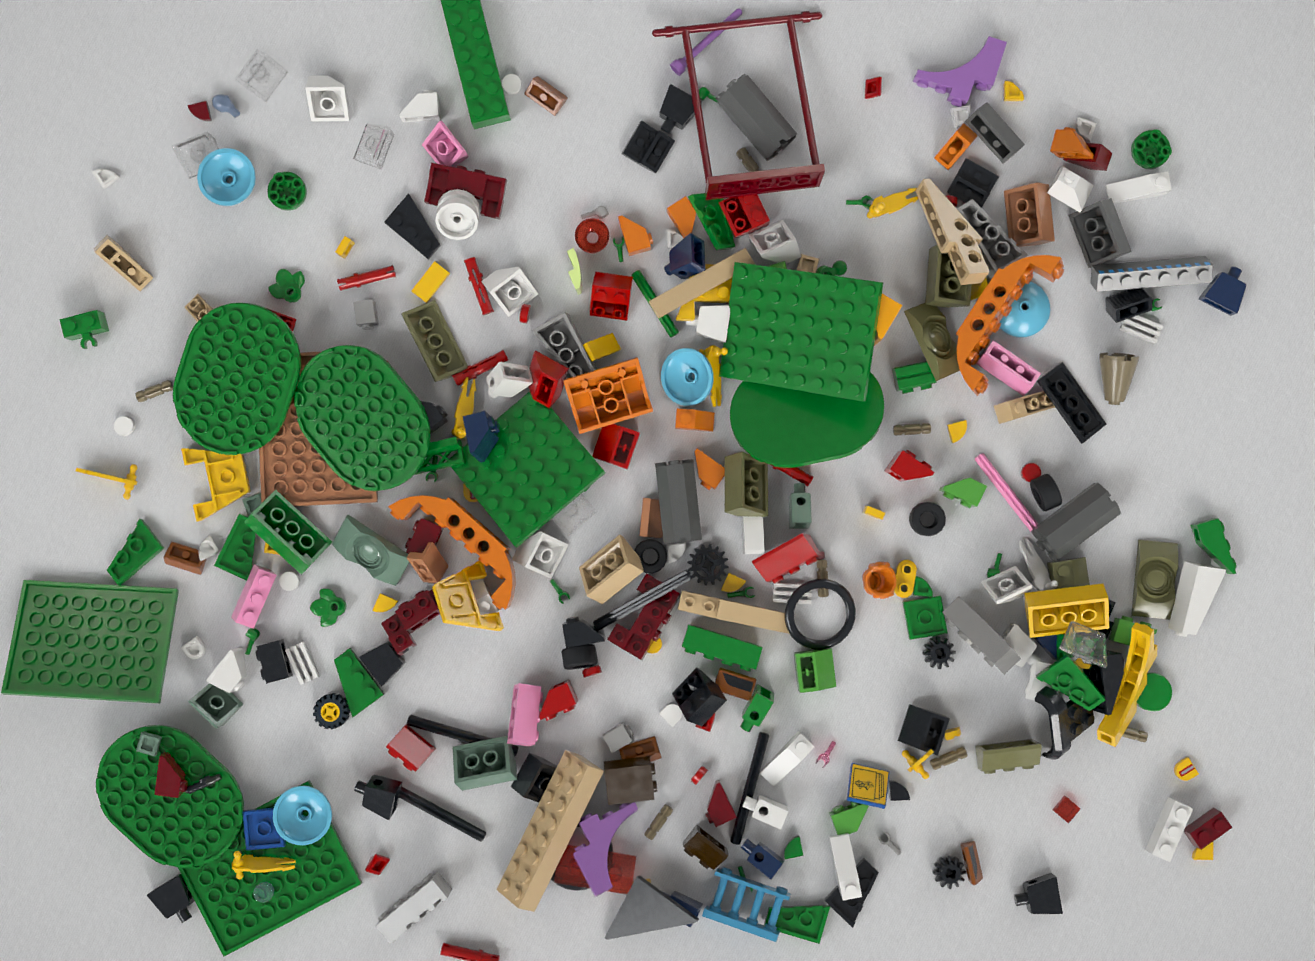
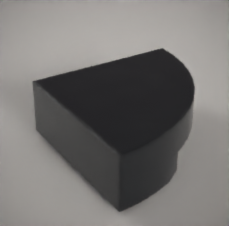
M889 781L891 801L910 800L909 793L902 784L896 781Z

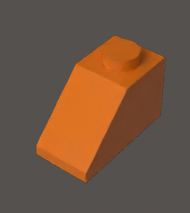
M963 123L934 158L949 170L977 138V134Z
M1070 127L1056 129L1050 152L1059 158L1093 159V153L1082 136L1075 132V129Z
M685 196L667 208V214L683 238L693 232L696 211L690 200Z
M618 216L629 256L651 250V244H653L651 233H647L646 228L626 217Z
M677 408L675 429L713 432L715 413Z
M697 448L694 454L698 477L701 480L700 484L708 490L711 488L715 490L725 476V469Z

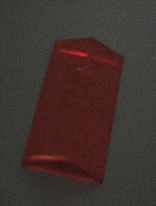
M567 845L556 867L554 883L590 888L573 857V853L576 852L575 848L578 846ZM608 851L607 868L613 886L608 892L628 894L633 882L637 856Z

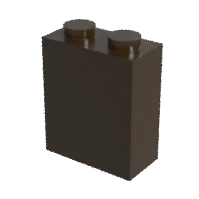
M650 756L604 761L608 805L655 800L654 792H658L656 780L652 781V775L656 774L655 764L650 763Z

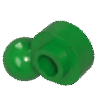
M838 260L833 264L832 268L825 265L820 266L816 273L841 276L846 273L847 264L844 261Z

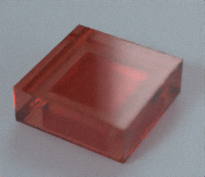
M1064 795L1052 810L1069 824L1081 808Z

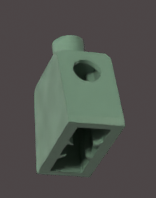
M795 483L794 493H791L789 497V529H808L812 523L811 494L805 493V483Z

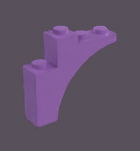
M989 36L982 50L968 63L956 69L943 72H929L918 69L913 82L922 88H933L941 94L949 93L946 101H950L952 105L957 107L965 106L973 86H976L978 90L986 91L990 90L994 85L1007 42Z
M635 802L622 804L619 806L620 810L615 813L612 811L607 812L602 816V820L599 819L597 814L592 816L591 813L581 818L582 822L579 823V826L589 845L586 846L584 843L575 848L576 852L573 853V857L594 897L613 887L607 868L609 845L619 826L629 816L638 811Z

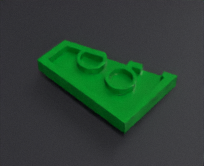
M705 193L688 196L716 251L734 248L735 243L731 228L719 205V202L724 199L706 200Z
M239 513L214 566L247 581L252 570L256 533L244 523L248 517Z
M143 519L138 520L133 533L129 534L126 544L122 550L118 551L107 569V572L117 585H122L165 549Z
M351 648L334 659L353 718L383 696L384 692Z
M1066 654L1036 675L1038 680L1044 681L1054 690L1062 692L1070 700L1088 711L1105 701L1104 695L1069 654Z
M783 906L780 909L775 925L777 927L776 930H779L780 933L820 944L830 906ZM768 907L764 925L768 924L773 907Z

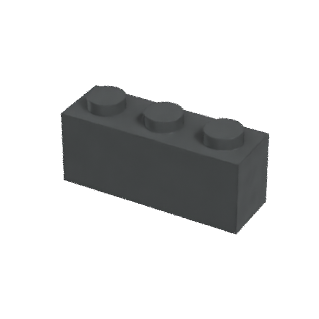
M988 102L978 108L965 121L1002 164L1008 161L1025 145Z

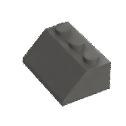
M1112 198L1100 200L1083 208L1081 212L1076 211L1068 215L1088 268L1132 252Z

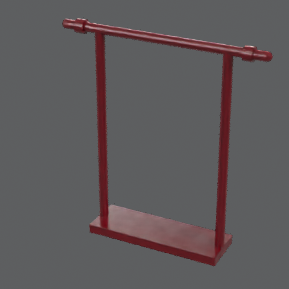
M802 11L801 14L673 27L671 25L652 31L654 37L665 36L670 38L674 37V35L682 34L706 181V200L820 187L825 167L824 164L819 163L794 22L810 23L811 20H819L823 16L821 12L810 13V11ZM787 23L812 165L712 176L689 33Z

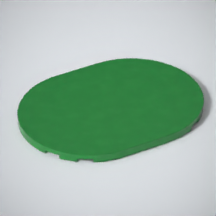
M230 303L219 306L209 311L195 324L188 336L174 380L173 403L175 404L179 423L196 443L212 452L238 455L263 447L277 435L287 417L301 370L299 346L289 326L274 312L252 303Z
M342 345L320 352L304 367L299 376V382L294 395V406L296 407L298 424L307 440L342 480L364 490L381 491L402 485L418 472L425 461L430 445L429 420L421 401L381 355L365 347Z
M871 372L866 401L742 381L734 393L730 406L731 428L738 444L754 459L782 468L800 467L840 459L858 452L875 437L884 416L883 392L879 382Z
M148 725L133 729L112 743L99 763L96 793L98 794L100 807L104 815L125 837L152 860L162 865L193 868L217 859L236 839L242 826L244 801L240 787L231 772L186 732L164 725ZM145 731L162 736L156 756L136 751L141 732ZM164 752H169L186 774L187 787L199 782L200 778L207 775L213 776L220 773L222 779L213 785L191 794L183 792L179 798L154 795L159 756Z

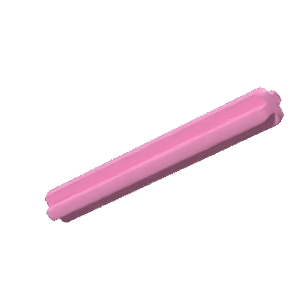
M983 453L979 454L975 461L1031 532L1038 523Z

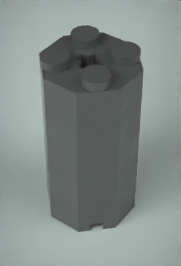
M743 74L737 80L733 79L726 86L728 89L716 97L720 107L766 161L778 155L781 149L784 150L796 138L797 132L748 75Z
M693 459L682 460V464H680V460L668 461V465L666 462L655 463L664 544L702 540Z
M1093 483L1034 527L1031 533L1038 540L1036 541L1037 546L1042 551L1046 550L1050 559L1055 562L1119 516L1121 511L1115 500L1111 501L1109 498L1111 494L1102 485Z

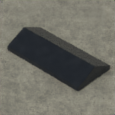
M1063 362L1037 380L1081 444L1107 425Z

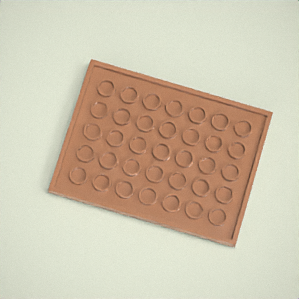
M320 352L300 353V374L308 362ZM293 395L287 417L280 431L270 442L259 448L261 503L275 490L293 506L378 502V491L364 490L342 480L307 440L297 421L298 417Z

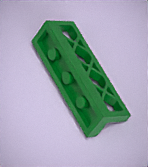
M457 437L430 442L427 458L415 475L464 464L465 458L462 441ZM458 450L459 459L451 461L447 458L452 451ZM434 455H439L442 459L438 464L432 465L429 463Z

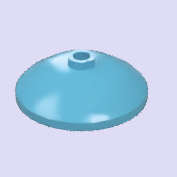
M222 148L211 152L203 159L198 169L197 180L201 192L208 200L217 205L232 206L241 203L251 194L255 186L256 174L253 164L243 153L235 149ZM232 177L233 181L228 183V178Z
M1033 282L1025 283L1021 289L1023 290L1022 295L1017 301H1013L1010 313L1000 321V329L1008 335L1021 338L1032 336L1038 333L1049 319L1050 302L1048 296L1041 287ZM1005 293L1000 294L998 297L1004 296ZM1022 304L1027 305V310L1022 309Z
M691 348L678 349L672 352L664 361L661 370V382L665 393L673 402L683 406L696 405L705 400L712 389L713 370L710 362L701 352Z
M297 786L287 790L279 797L273 810V822L277 832L284 840L295 845H309L318 841L326 834L332 821V808L328 799L322 792L310 786ZM303 810H307L309 815L304 816Z

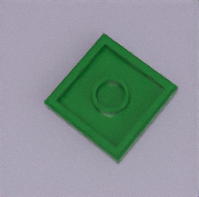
M940 595L902 602L909 640L948 634L945 615L942 613L944 609Z

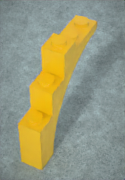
M1135 622L1132 627L1130 648L1112 714L1105 715L1097 728V739L1114 747L1117 746L1137 712V700L1147 685V673L1157 657L1158 645L1154 644V629H1151L1148 625Z

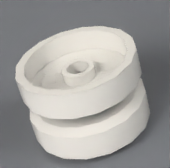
M459 189L450 190L441 196L438 201L435 222L437 229L442 235L455 240L466 239L473 235L477 229L480 209L476 198L469 192Z

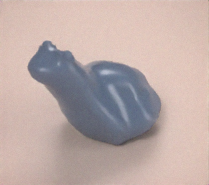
M219 94L213 97L212 105L215 109L222 113L228 112L234 118L240 115V112L236 109L228 95Z

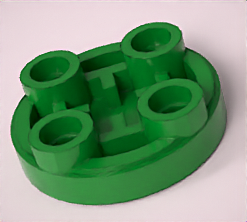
M1157 129L1141 133L1134 139L1131 146L1133 160L1137 165L1145 169L1160 167L1168 160L1172 153L1169 140Z
M278 172L274 174L267 189L268 199L272 204L285 211L295 210L300 207L307 195L304 181L292 172Z
M1147 673V685L1137 700V706L1150 712L1164 709L1172 698V687L1169 681L1160 674Z

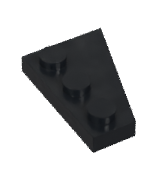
M408 193L384 223L429 260L441 245Z
M865 858L856 865L862 897L842 900L837 885L824 899L852 928L879 873Z

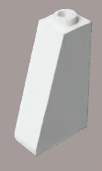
M742 516L743 554H765L763 517Z
M1184 561L1168 627L1176 631V635L1187 637L1188 634H1197L1226 573V569Z

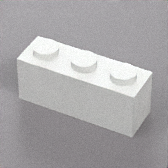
M1168 797L1145 850L1170 862L1193 808Z

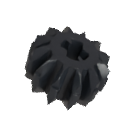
M940 636L936 637V643L930 638L929 642L931 645L924 644V647L928 649V651L922 652L923 655H928L924 661L926 663L931 661L930 667L932 668L937 664V668L942 669V663L945 667H949L947 660L954 662L950 655L956 654V651L950 650L954 646L953 643L947 644V638H944L941 642ZM940 648H941V652H942L943 654H942V656H939V655H938V658H937V654L935 653V651H936L937 649L940 650Z
M947 855L946 860L940 857L941 863H934V866L938 869L932 870V873L937 875L934 880L940 882L941 887H945L947 884V887L952 889L953 883L956 887H959L957 881L964 882L965 879L961 875L966 874V870L962 869L964 866L963 862H958L959 859L956 856L951 859V856ZM949 868L952 872L951 875H948L946 871Z

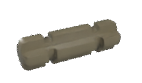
M741 148L736 152L737 157L743 160L742 164L748 172L759 171V166L752 156L748 155L749 152L746 148Z
M167 380L162 382V384L146 388L145 391H138L135 393L138 402H144L147 398L151 399L164 394V392L172 391L173 384Z
M929 423L893 426V434L895 436L931 433V425Z
M817 560V579H828V571H826V568H828L827 560ZM819 588L818 596L828 597L829 589Z
M1127 727L1122 737L1146 742L1148 733Z
M960 747L956 751H951L939 756V758L931 759L930 764L934 770H937L942 765H949L958 761L959 758H966L968 755L966 749Z
M666 804L662 807L661 813L657 814L650 824V828L648 827L644 833L648 839H654L657 835L656 832H659L666 822L667 816L669 817L673 812V809Z

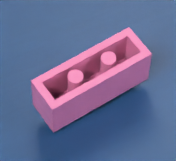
M994 340L985 349L976 363L1022 396L1033 387L1041 375L1039 371Z
M256 564L253 565L231 616L236 623L254 629L277 576L272 570Z
M521 683L514 685L507 744L530 747L538 741L539 704L543 700L541 686Z

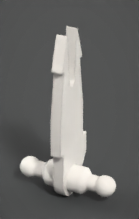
M1027 538L1025 539L1030 551L1029 554L1020 540L1021 553L1023 552L1028 570L1033 578L1034 588L1038 591L1055 589L1058 586V582L1050 580L1049 573L1035 551L1033 544Z

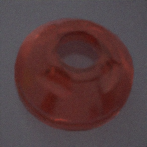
M594 218L583 220L575 230V241L584 252L591 254L601 252L609 242L608 227L601 220ZM596 233L598 241L596 243H589L587 241L588 234Z

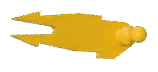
M909 188L907 191L894 193L884 198L882 195L875 198L869 208V212H867V217L871 219L887 213L892 214L911 202L915 203L919 199L918 196L906 199V196L915 192L917 188Z
M710 345L705 350L700 349L698 351L705 355L713 370L714 379L710 398L713 407H716V399L717 406H721L722 400L719 356L721 354L726 355L728 349L725 347L720 349L715 345Z
M466 377L461 386L462 391L454 418H456L455 424L451 430L452 435L457 438H464L466 436L463 416L473 414L476 384L475 379H473L467 397L468 377Z
M135 464L130 466V472L127 474L126 479L76 468V472L125 483L123 498L126 500L130 499L131 491L138 482L135 475L138 467Z
M930 749L917 760L915 756L909 754L908 750H903L902 756L907 759V763L910 765L907 770L909 772L914 770L916 773H920L922 778L928 779L929 773L924 770V766L921 763L934 751Z
M235 851L232 869L237 873L236 878L242 879L244 877L243 871L262 873L294 869L295 865L279 864L296 863V860L286 857L284 859L253 857V855L241 857V852Z

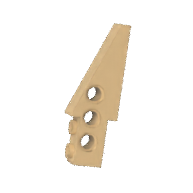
M923 179L916 189V193L940 252L948 253L961 285L982 283L989 274L988 265L978 246L983 240L982 237L931 179Z
M685 590L681 591L678 610L790 634L786 628L784 612Z

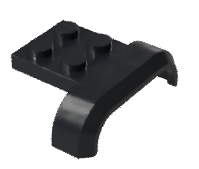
M1048 686L1037 692L1034 700L1041 704L1048 712L1052 739L1051 749L1047 753H1042L1041 756L1056 760L1070 749L1071 741L1094 724L1093 709L1088 711L1072 700L1065 703L1062 696Z

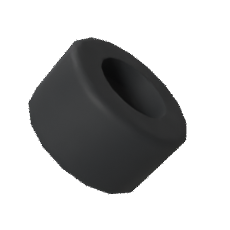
M1044 474L1030 481V488L1034 499L1043 511H1049L1062 504L1061 493L1052 476Z
M923 502L917 504L912 509L909 522L911 528L917 534L933 536L937 535L944 528L946 516L944 510L936 503ZM924 512H931L934 515L935 521L929 527L922 525L920 517Z
M654 539L641 541L634 550L640 557L644 573L653 574L659 572L667 562L665 547L661 542ZM653 549L657 552L658 558L655 563L648 564L643 560L645 550Z
M593 644L568 647L561 651L563 666L566 670L591 667L598 663L596 647Z

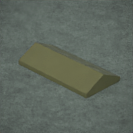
M435 300L401 313L435 382L453 377L452 375L467 369L468 365Z

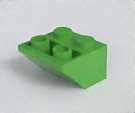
M832 648L794 652L797 687L800 693L837 687Z

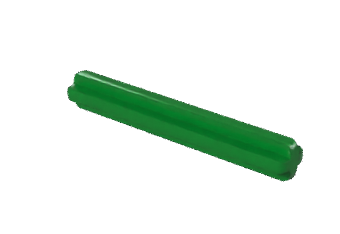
M635 271L632 274L633 280L649 303L650 300L657 296L641 271ZM668 314L659 318V321L671 338L679 333Z

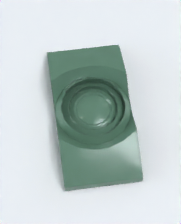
M347 515L332 543L346 560L360 564L367 569L373 578L394 586L398 584L409 564L407 559L408 553L350 515Z

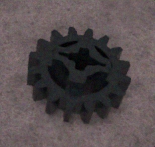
M709 544L708 548L701 545L702 550L699 551L695 548L696 554H690V557L693 559L692 561H687L688 564L692 565L688 571L694 572L692 578L698 577L697 583L704 580V585L706 586L708 581L715 585V579L721 582L720 575H727L723 570L729 568V566L724 564V562L728 561V558L722 557L725 552L719 553L718 546L712 549V544ZM708 552L715 553L719 558L713 559L709 557ZM701 554V562L695 565L697 557ZM705 556L707 557L709 562H713V565L710 569L711 574L709 573V570L706 567L703 568V564H705L706 560ZM721 565L719 572L714 575L716 566ZM703 570L707 573L708 578L699 575L697 571Z

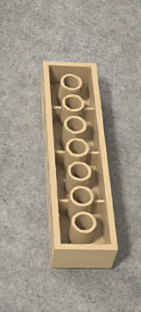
M567 750L564 751L496 889L519 909L535 912L604 772L580 754Z

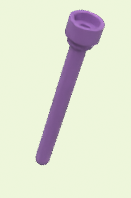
M736 9L723 22L735 21L742 15V10ZM724 30L712 31L692 49L693 58ZM685 56L682 59H675L670 64L671 69L678 76L686 71L687 63Z

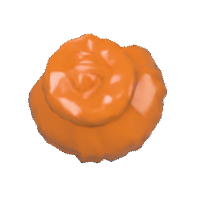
M889 562L870 563L868 569L862 575L865 591L873 595L875 599L892 597L896 588V575Z

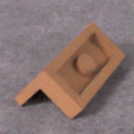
M643 498L640 536L663 537L658 499Z
M433 542L427 544L423 553L410 552L407 556L408 561L423 582L438 583L448 568V564Z

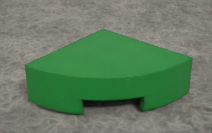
M915 577L913 595L933 597L932 589L927 581L921 577Z
M800 836L792 838L786 845L784 859L804 856Z

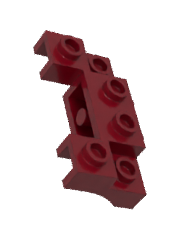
M431 162L424 202L438 206L439 199L446 192L456 189L464 190L472 194L476 199L483 200L481 216L500 220L507 179L487 175L485 171L475 169L473 172L460 165L450 167Z
M646 573L636 590L643 594L662 582ZM672 590L646 604L630 631L616 623L607 640L638 659L643 660L654 641L657 642L660 638L662 626L669 623L672 617L670 613L681 594Z
M433 589L418 592L414 599L400 604L395 614L381 623L398 655H403V651L410 646L415 647L417 645L410 633H413L440 615Z

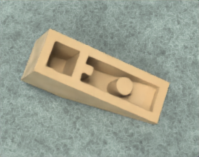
M108 235L94 248V252L137 290L141 291L153 279L137 261Z

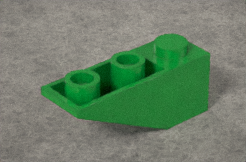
M1212 518L1190 525L1196 544L1221 568L1226 569L1227 574H1237L1235 570L1237 565L1234 558H1231L1229 551L1231 547L1229 541L1225 539L1223 533L1225 528L1219 518Z

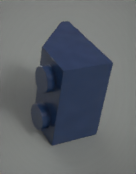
M486 411L463 416L470 454L480 463L485 462L499 440L498 432H500L498 421H495L493 416H490Z

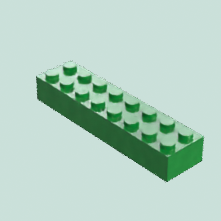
M441 0L474 130L511 121L481 0Z

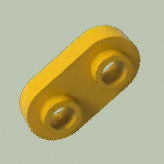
M902 560L896 567V588L894 593L901 598L909 597L914 588L917 568L914 562L910 560ZM905 566L910 567L909 573L904 572ZM902 585L907 586V590L905 592L901 591Z

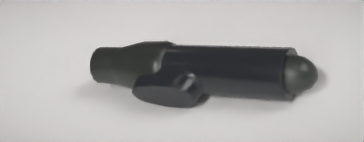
M220 773L213 776H204L199 779V782L188 786L185 793L191 794L213 785L221 780L222 776Z

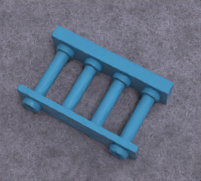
M725 867L718 868L714 875L719 876L720 881L713 904L704 908L702 916L777 942L780 931L776 930L777 927L775 925L783 899L789 901L791 897L788 889L780 886L774 888L733 874L731 869ZM730 880L739 883L731 911L725 912L721 910L720 905L727 881ZM746 886L757 890L750 916L747 919L739 917L740 914L738 913ZM768 893L776 896L768 924L762 925L758 923L757 917L764 894Z

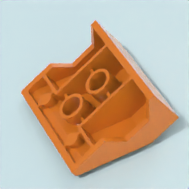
M638 357L563 380L579 434L653 412Z

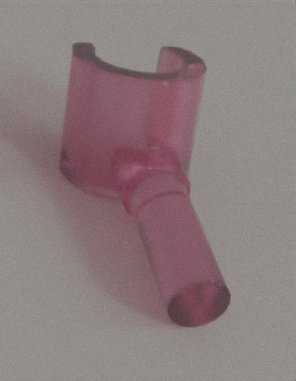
M834 741L831 742L824 754H820L816 759V764L820 759L824 760L825 764L822 768L830 761L829 755L836 745Z

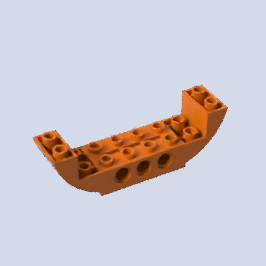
M1035 255L1015 261L1004 269L998 268L956 332L958 336L957 361L965 382L976 396L980 393L983 394L989 384L987 383L988 379L986 376L971 367V365L974 366L979 360L980 356L978 354L982 348L986 349L991 341L989 338L992 333H996L1001 326L1000 321L1010 313L1013 301H1017L1022 295L1023 290L1021 289L1025 283L1029 284L1034 276L1032 274L1033 271L1051 282H1054L1055 279H1060L1065 270L1063 269L1064 265L1061 257ZM1005 293L1004 296L998 297L1000 294ZM995 309L991 314H987L989 310ZM984 325L981 330H977L979 326Z
M424 495L411 496L398 500L388 506L391 509L390 514L397 520H409L419 508L427 515L436 517L434 521L442 528L447 527L450 530L449 534L455 540H462L465 543L464 547L470 553H477L480 556L478 560L485 566L490 565L495 569L493 573L500 579H506L491 598L493 599L492 603L500 610L503 608L506 610L510 607L516 586L515 569L508 552L510 548L454 498L448 497L444 499ZM456 515L460 519L457 526L453 524V518ZM470 528L474 530V536L471 539L467 536V531ZM483 541L489 543L487 551H484L481 547Z

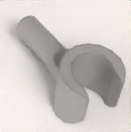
M598 206L592 212L582 214L581 218L585 219L598 215L602 219L608 216L609 213L605 207Z
M884 832L888 836V840L883 842L879 838L880 843L887 844L897 855H900L901 851L890 840V835Z

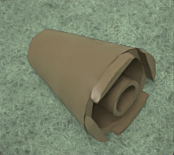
M1108 352L1100 353L1099 359L1104 398L1109 401L1108 404L1120 405V402H1124L1139 362V356L1125 353H1114L1108 355Z

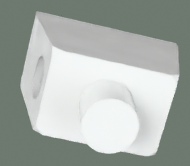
M729 305L700 306L699 315L695 314V320L686 321V325L697 326L696 335L724 344V342L726 343L730 318Z
M499 362L487 376L488 394L492 398H497L498 396L513 397L530 386L533 380L529 366Z
M1011 623L1001 637L1021 658L1015 665L1022 668L1026 662L1032 665L1034 660L1040 661L1041 658L1033 653L1037 648V644L1018 625Z
M761 795L758 796L757 800L746 796L742 806L752 811L753 818L780 830L788 814V807ZM762 806L767 808V810L764 812L760 811L759 809Z

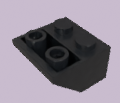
M697 667L672 693L686 721L699 726H703L727 701L720 687Z
M909 704L897 741L925 752L932 749L934 751L932 754L938 756L950 718Z

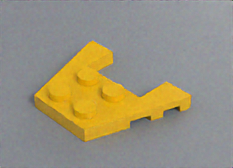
M705 264V270L715 264ZM732 278L682 305L677 313L676 321H694L695 302L729 303Z
M181 448L185 466L205 462L212 501L193 505L196 522L206 519L251 492L243 454L225 455L207 450Z
M480 561L433 585L432 589L443 623L502 631L504 626L499 612L481 615L472 590L471 580L484 579L487 576L484 564Z

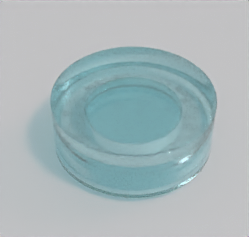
M269 882L259 883L254 888V898L261 903L268 902L274 895V887Z

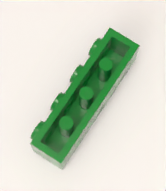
M688 624L682 642V647L685 648L684 652L694 655L696 652L703 653L704 658L714 660L716 657L722 659L721 663L732 666L735 663L740 665V669L751 672V669L756 670L763 648L762 646Z

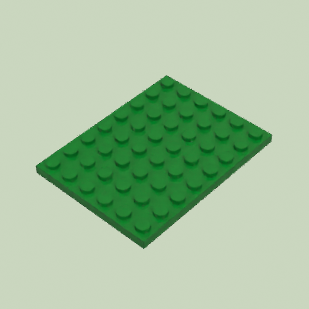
M735 262L729 300V325L726 343L724 342L723 348H727L728 353L722 355L719 377L866 401L883 282Z
M23 580L1 693L3 695L160 704L179 590L177 588Z
M308 780V781H306L305 783L299 785V786H310V787H313V785H312V783H311L310 780ZM280 796L255 809L274 808ZM303 810V815L308 816V811ZM243 821L234 842L217 859L193 868H178L223 957L363 883L332 822L326 834L318 841L309 845H295L286 841L285 847L246 850ZM235 851H240L241 857L253 855V857L283 859L286 857L296 860V863L279 864L295 865L294 869L262 873L243 871L244 877L242 879L236 878L237 873L232 869V862L235 858Z

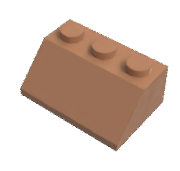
M1033 183L1004 191L1008 238H1012L1017 243V247L1041 245L1055 241L1051 198L1047 193L1049 184Z

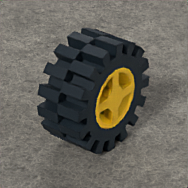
M336 693L321 697L313 707V710H315L313 716L316 717L314 719L315 722H319V726L325 727L324 729H335L342 726L348 720L350 713L346 702L347 699L342 698L340 694L336 695Z

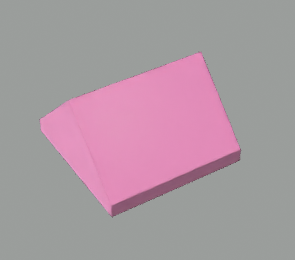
M443 121L438 122L422 144L437 164L456 167V165H459L468 158L465 149Z

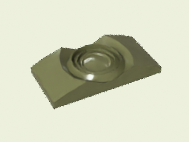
M923 303L905 310L904 313L935 380L938 381L960 371L957 361V344L951 339L946 326V317L938 307Z
M1138 540L1131 616L1171 619L1176 598L1177 543Z

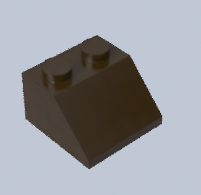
M697 824L683 841L684 851L689 856L693 857L695 855L700 859L699 863L706 869L709 867L712 870L716 869L729 856L727 848Z

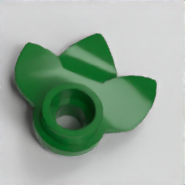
M280 269L276 274L277 283L268 287L270 294L276 299L284 298L290 303L297 302L301 298V288L305 283L303 273L298 271L292 275L288 270Z
M320 589L321 599L313 601L310 605V610L313 614L321 616L320 625L322 627H328L336 623L338 616L344 614L347 605L342 598L336 597L331 589Z

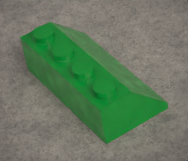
M277 490L270 494L244 522L301 575L332 543L323 532Z

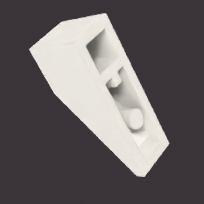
M1168 171L1105 185L1107 199L1112 198L1113 203L1161 196L1172 190Z
M798 731L760 771V774L770 784L775 786L815 746Z
M849 834L829 837L842 900L862 897Z

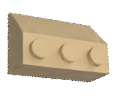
M618 535L579 567L586 596L601 604L605 603L644 572L640 557L622 535Z

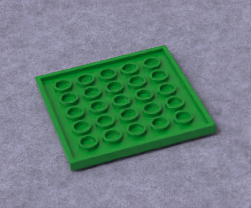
M530 391L495 420L498 421L500 426V432H498L499 440L485 462L480 463L470 454L467 443L463 447L465 463L451 466L516 548L606 473L554 410L535 401ZM458 452L455 453L449 460L453 461L459 459Z

